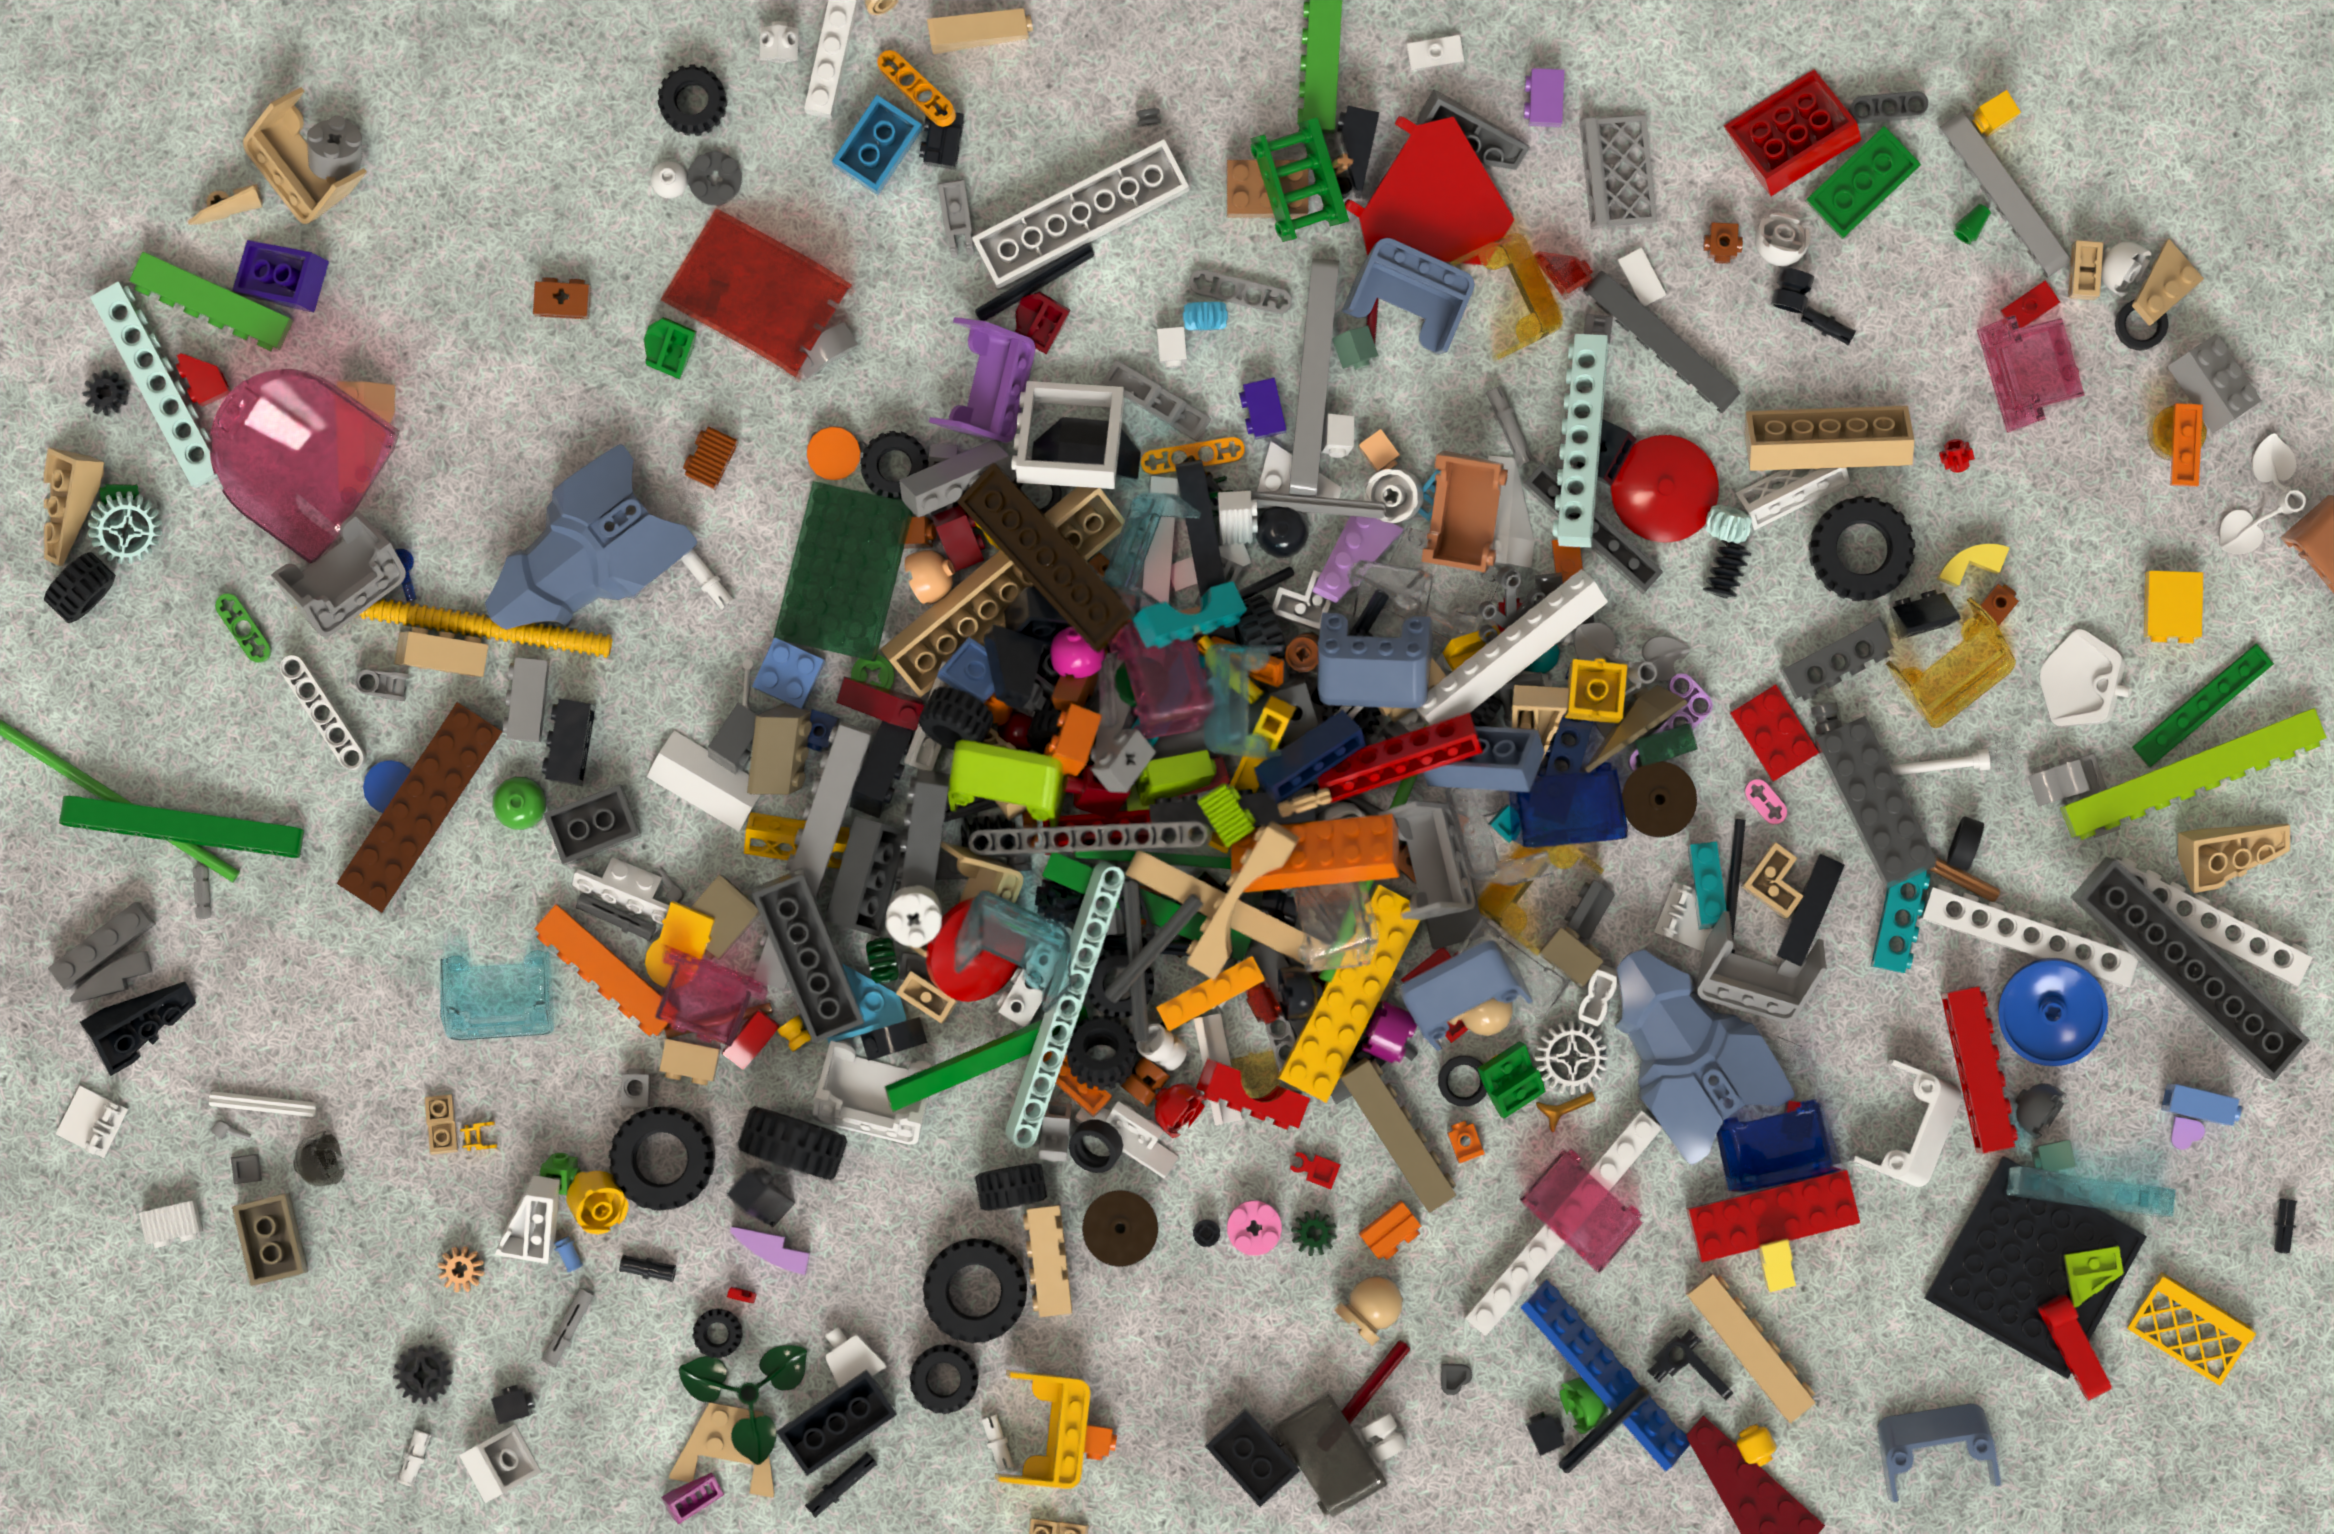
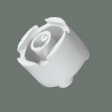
M1393 468L1382 470L1371 477L1366 488L1364 500L1385 503L1386 515L1382 519H1377L1386 523H1398L1407 521L1418 513L1423 505L1424 495L1422 485L1413 473L1406 469ZM1392 491H1398L1397 501L1390 500L1389 496L1392 495Z
M919 885L899 889L889 901L886 916V925L893 938L904 945L918 948L930 942L937 935L942 920V908L937 895L929 888ZM919 913V918H910V914Z

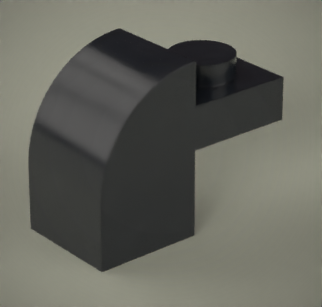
M920 1017L860 1035L868 1061L928 1043Z

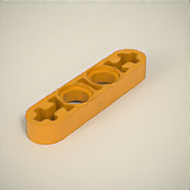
M887 50L879 55L877 65L881 73L936 125L942 127L953 123L956 111L951 102L894 50ZM886 61L894 62L899 70L895 72L891 66H886ZM913 75L915 78L910 85L901 84L904 76ZM922 92H932V96L928 101L921 102L918 100ZM936 104L941 110L947 111V115H939L935 108Z
M1228 437L1147 451L1142 456L1141 467L1149 475L1176 472L1175 465L1171 460L1173 453L1182 451L1187 457L1193 455L1195 460H1200L1198 452L1202 447H1210L1214 452V456L1210 461H1202L1203 467L1239 461L1243 457L1245 447L1240 439ZM1230 442H1234V445L1237 447L1240 446V451L1236 452L1235 457H1231L1230 453H1222L1223 459L1217 460L1218 450L1215 444H1221V449L1228 448ZM1168 452L1167 461L1170 468L1164 469L1165 463L1156 465V470H1151L1150 466H1145V462L1149 461V456L1154 455L1156 460L1164 459L1162 453Z

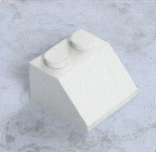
M516 1425L459 1455L485 1503L541 1473Z

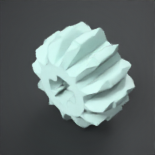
M1720 504L1712 506L1710 512H1708L1705 530L1713 537L1734 543L1746 541L1751 531L1752 517L1745 511Z

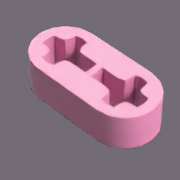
M1756 779L1750 781L1744 790L1745 797L1767 823L1774 825L1783 822L1787 816L1785 804L1763 780ZM1753 784L1756 787L1763 786L1764 789L1761 793L1766 798L1764 802L1758 796L1751 797L1750 794L1753 791L1751 786ZM1769 802L1774 808L1778 806L1781 808L1779 812L1781 817L1779 819L1776 817L1770 819L1768 817L1770 810L1765 805Z

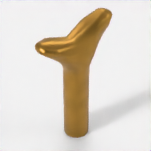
M1591 1091L1560 1105H1546L1536 1102V1106L1549 1118L1550 1131L1555 1132L1557 1123L1562 1115L1591 1104L1596 1100Z

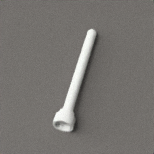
M1988 748L1976 750L1975 753H1971V756L1890 765L1895 776L1972 766L1973 769L1984 771L1990 770V757Z

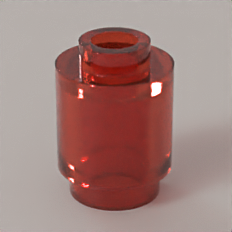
M1264 982L1251 987L1245 992L1248 997L1246 1001L1258 1023L1264 1021L1265 1025L1280 1018L1278 1013L1282 1009L1271 988L1266 987Z

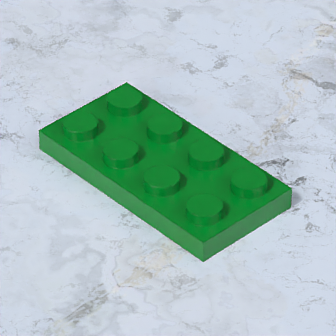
M1883 126L1805 201L1843 240L1921 166V163Z

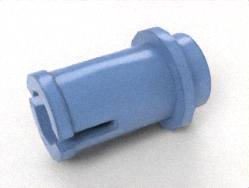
M569 1236L554 1243L556 1246L554 1250L559 1252L568 1273L583 1266L573 1246L574 1240H571Z

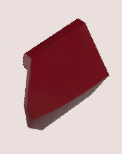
M1040 291L1025 296L1015 311V333L1031 338L1035 348L1047 355L1065 325L1071 310Z

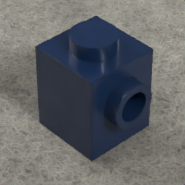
M812 709L810 718L812 729L808 735L807 747L822 752L823 748H830L831 742H828L833 727H837L839 718Z

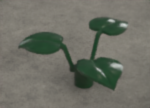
M783 1345L767 1351L759 1363L761 1372L767 1377L756 1385L747 1382L738 1388L723 1384L727 1378L726 1367L719 1359L708 1356L699 1357L679 1367V1375L688 1393L702 1402L716 1401L720 1396L721 1388L738 1393L740 1402L748 1405L750 1419H741L734 1425L731 1432V1440L735 1449L755 1465H760L768 1458L774 1448L777 1430L770 1417L763 1415L755 1418L753 1404L759 1399V1388L770 1380L772 1385L778 1390L787 1391L797 1387L805 1374L807 1350L799 1346Z

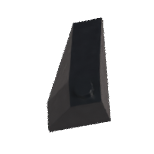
M184 981L105 1007L80 1021V1024L108 1074L112 1076L137 1061L141 1057L137 1051L147 1041L153 1045L159 1039L156 1035L164 1025L173 1026L196 1004V1001L187 983Z

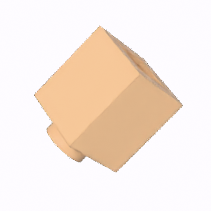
M1382 429L1358 445V448L1376 473L1385 469H1393L1398 465L1396 459L1399 458L1400 454Z

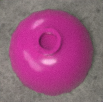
M1072 626L1060 631L1052 641L1051 662L1054 670L1066 677L1065 673L1074 674V678L1091 676L1101 669L1102 661L1106 658L1105 648L1100 653L1095 652Z

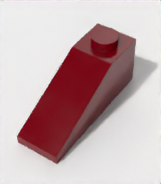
M845 676L836 699L838 704L890 724L915 731L919 724L918 719L924 708L921 698Z

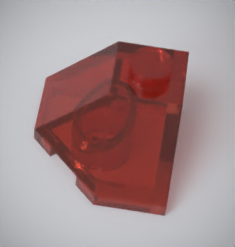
M1541 251L1534 254V260L1565 301L1593 279L1590 275L1593 271L1585 260L1580 262L1575 256Z

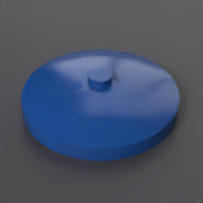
M2046 958L2023 966L2010 977L2000 995L1998 1018L2005 1040L2021 1057L2043 1066H2063L2084 1058L2099 1044L2108 1023V1004L2101 984L2089 970L2070 960Z

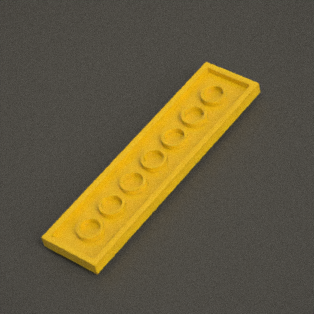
M1376 884L1353 929L1332 982L1326 981L1322 989V997L1317 999L1315 1010L1308 1016L1277 1078L1327 1103L1420 922L1417 919H1402L1401 913L1411 911L1409 906L1410 900Z

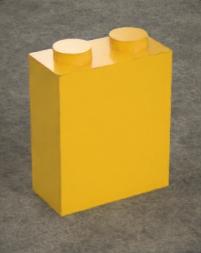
M2145 572L2144 637H2151L2152 643H2167V638H2178V643L2194 644V639L2202 637L2203 572Z

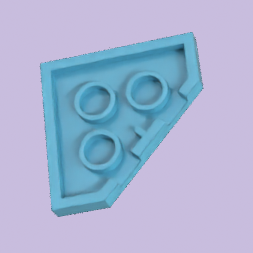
M843 964L864 1015V1023L828 1037L829 1044L830 1041L838 1042L907 1021L902 1000L896 992L879 983L876 984L872 979Z

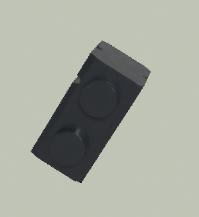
M936 109L939 115H947V111ZM956 112L953 123L944 127L936 125L929 117H925L924 131H928L927 142H921L919 157L924 158V165L956 170L965 119L963 113Z

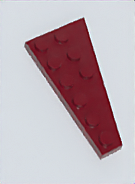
M1702 1416L1687 1432V1440L1741 1534H1819L1825 1527L1819 1519L1758 1466L1757 1463H1746L1737 1445L1705 1416Z

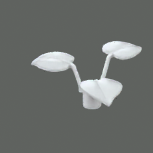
M2275 433L2266 437L2255 450L2252 459V470L2260 482L2266 483L2273 480L2274 485L2284 491V493L2278 498L2277 509L2254 521L2251 514L2245 510L2231 511L2223 518L2220 525L2219 546L2227 553L2240 555L2257 549L2264 539L2263 531L2257 524L2281 512L2285 514L2297 512V515L2300 516L2297 520L2298 522L2321 502L2316 499L2306 502L2302 492L2298 490L2291 491L2290 487H2286L2279 482L2291 478L2297 465L2292 450Z

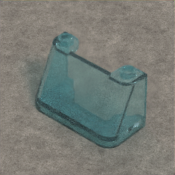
M541 950L531 951L524 957L523 964L470 967L469 962L461 956L440 959V1018L446 1036L452 1040L462 1041L537 1036L552 1033L554 1031V1004L551 957L549 952Z

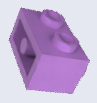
M1532 68L1530 76H1525V92H1530L1529 102L1524 103V119H1529L1528 126L1561 128L1563 121L1564 70Z

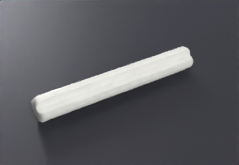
M215 1091L210 1092L209 1105L216 1107L314 1117L317 1111V1104L315 1102Z

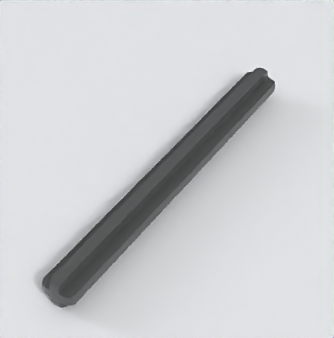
M1126 880L1123 883L1129 964L1143 949L1137 880ZM1143 972L1131 986L1134 1040L1137 1042H1144L1149 1039L1145 973Z

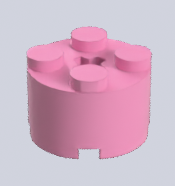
M1249 1200L1239 1204L1231 1212L1227 1222V1233L1233 1246L1238 1251L1252 1256L1262 1255L1272 1250L1277 1245L1282 1232L1281 1220L1277 1212L1269 1204L1258 1200ZM1252 1220H1256L1258 1225L1262 1224V1229L1258 1230V1235H1253L1251 1231L1246 1230V1227L1251 1225Z

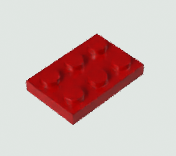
M1776 684L1729 713L1772 782L1819 753Z

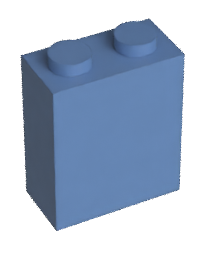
M2166 1084L2161 1110L2221 1125L2234 1126V1122H2238L2240 1119L2242 1106L2238 1105L2240 1099L2177 1084Z

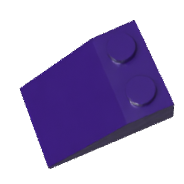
M247 240L232 291L292 309L314 313L329 261L312 252Z

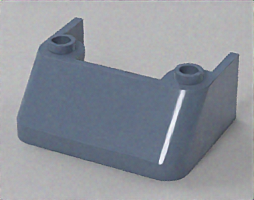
M1492 940L1482 942L1405 982L1399 988L1401 997L1422 1035L1437 1051L1442 1049L1439 1039L1443 1038L1449 1029L1447 1021L1493 997L1497 1001L1509 1003L1516 1000L1518 995H1521L1528 1004L1533 1002L1518 966Z
M1970 1403L1887 1416L1879 1422L1877 1433L1888 1500L1893 1503L1899 1502L1894 1474L1905 1473L1911 1469L1914 1463L1912 1449L1966 1441L1968 1453L1972 1458L1980 1461L1987 1460L1990 1483L1994 1486H2002L1995 1443L1985 1411L1979 1405Z

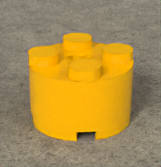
M605 1171L580 1172L575 1175L573 1183L567 1191V1206L576 1222L587 1233H607L611 1231L610 1227L616 1223L619 1225L627 1215V1199L621 1188L618 1189V1186L614 1183L616 1180L611 1173Z

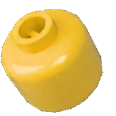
M1754 1424L1738 1433L1740 1437L1736 1445L1746 1463H1757L1758 1466H1762L1773 1460L1771 1454L1776 1451L1777 1445L1767 1427H1759L1758 1424Z

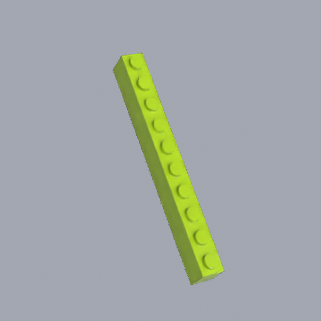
M2312 708L2060 807L2071 838L2079 836L2081 840L2096 835L2095 829L2102 826L2106 830L2121 825L2120 819L2129 816L2131 821L2145 816V810L2153 806L2157 811L2170 806V800L2176 797H2180L2181 801L2196 795L2195 790L2204 787L2206 791L2221 786L2219 780L2229 777L2231 781L2246 776L2245 770L2252 767L2255 768V771H2259L2271 766L2270 760L2279 757L2282 762L2295 757L2294 751L2304 747L2305 752L2320 747L2319 741L2327 737L2316 709Z

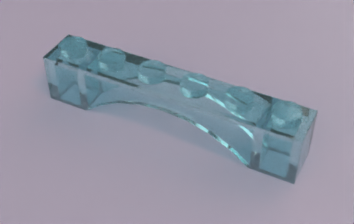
M2021 1166L2010 1168L2007 1195L2164 1218L2173 1217L2176 1189L2088 1179Z

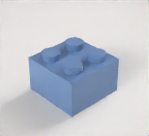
M774 637L752 687L804 710L826 661Z

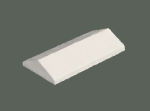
M673 731L646 776L739 832L762 795L747 793L749 774L740 769L736 775L710 759L707 749L676 731Z

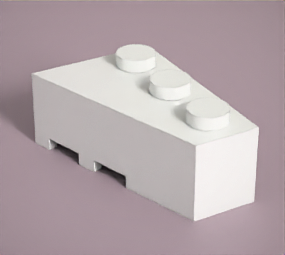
M532 1176L500 1238L495 1255L549 1263L555 1246L560 1180Z

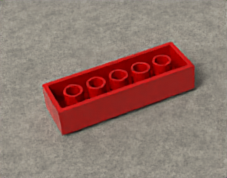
M1976 986L1941 993L1976 1153L1985 1154L2015 1147L2014 1141L2018 1140L2015 1125H2011L2008 1114L2012 1113L2009 1098H2004L2002 1087H2006L2003 1071H1998L1996 1063L1997 1060H2000L1997 1045L1992 1044L1990 1034L1994 1033L1991 1018H1986L1984 1007H1988L1985 991H1980V987Z
M1845 1169L1686 1209L1699 1262L1702 1263L1759 1249V1246L1783 1239L1791 1241L1861 1223L1849 1174Z

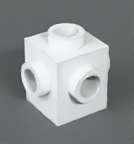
M773 21L772 26L760 27L759 59L776 63L798 61L799 28L788 27V23L784 21Z

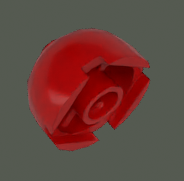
M1175 1084L1168 1089L1164 1087L1155 1097L1157 1101L1154 1109L1155 1120L1164 1132L1170 1137L1176 1138L1181 1135L1177 1131L1183 1125L1189 1122V1128L1205 1107L1201 1102L1207 1099L1203 1098L1204 1094L1190 1084Z

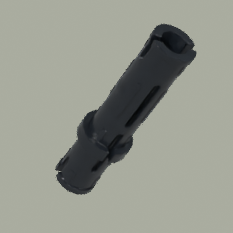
M865 1452L861 1458L831 1484H825L822 1487L823 1490L809 1503H806L805 1507L817 1518L833 1502L836 1504L840 1501L839 1497L877 1466V1462L868 1452Z

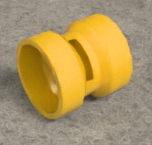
M799 1015L777 1030L781 1037L789 1040L788 1047L792 1052L811 1040L809 1031L804 1029L803 1020Z

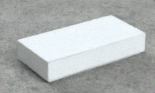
M1642 248L1617 260L1637 300L1644 307L1666 296Z

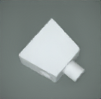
M838 1326L825 1335L834 1350L825 1355V1358L839 1388L866 1369L873 1376L887 1366L886 1362L858 1333L847 1340Z

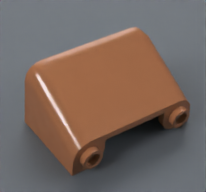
M1442 451L1436 455L1435 468L1441 472L1435 476V480H1437L1430 532L1427 533V539L1430 540L1427 542V548H1423L1421 562L1486 572L1489 566H1494L1496 550H1492L1501 486L1506 485L1508 470L1504 469L1503 463L1450 451Z
M2328 495L2280 538L2288 548L2294 546L2299 552V557L2309 563L2334 594V496Z

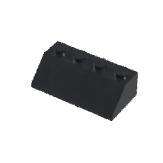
M866 1369L781 1427L776 1433L805 1475L808 1476L895 1417L897 1411L882 1387Z

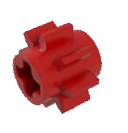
M1961 439L1948 441L1944 445L1945 451L1939 452L1941 463L1944 464L1945 469H1950L1955 473L1967 470L1970 466L1969 461L1975 459L1973 448H1970L1969 442L1964 443Z

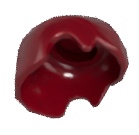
M1021 712L1012 713L1010 719L1005 724L998 726V736L1005 742L1011 743L1016 750L1029 752L1032 748L1027 742L1026 734L1033 717Z

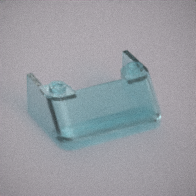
M1141 493L1132 500L1108 568L1103 578L1133 610H1141L1144 607L1161 603L1141 588L1135 587L1161 517L1200 518L1201 516L1198 510L1175 494Z
M981 891L975 897L955 939V971L961 973L972 959L978 956L982 949L1024 968L1026 983L1030 987L1042 991L1043 1011L1048 1013L1072 987L1070 936L1068 931L1062 925L989 891Z

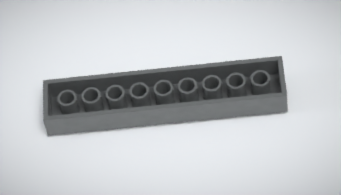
M2105 857L2070 897L2264 1078L2275 1081L2310 1041L2116 859Z

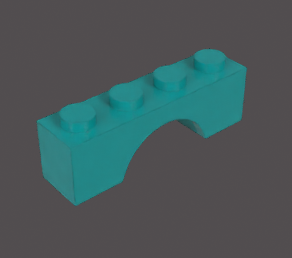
M1232 581L1211 587L1200 599V612L1198 614L1181 613L1164 601L1142 608L1133 618V622L1146 648L1155 645L1161 648L1178 638L1180 641H1185L1198 632L1208 634L1216 630L1218 626L1231 627L1240 621L1239 617L1247 609Z

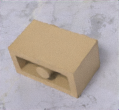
M665 1039L659 1071L666 1072L665 1078L681 1080V1076L692 1077L691 1083L707 1086L708 1081H715L721 1049Z

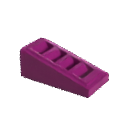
M711 1472L668 1492L661 1499L671 1517L679 1525L724 1496V1493ZM708 1484L713 1493L707 1494L704 1486ZM698 1490L702 1496L700 1499L695 1494ZM687 1497H690L692 1501L689 1504L685 1500ZM680 1503L682 1507L677 1509L676 1504Z

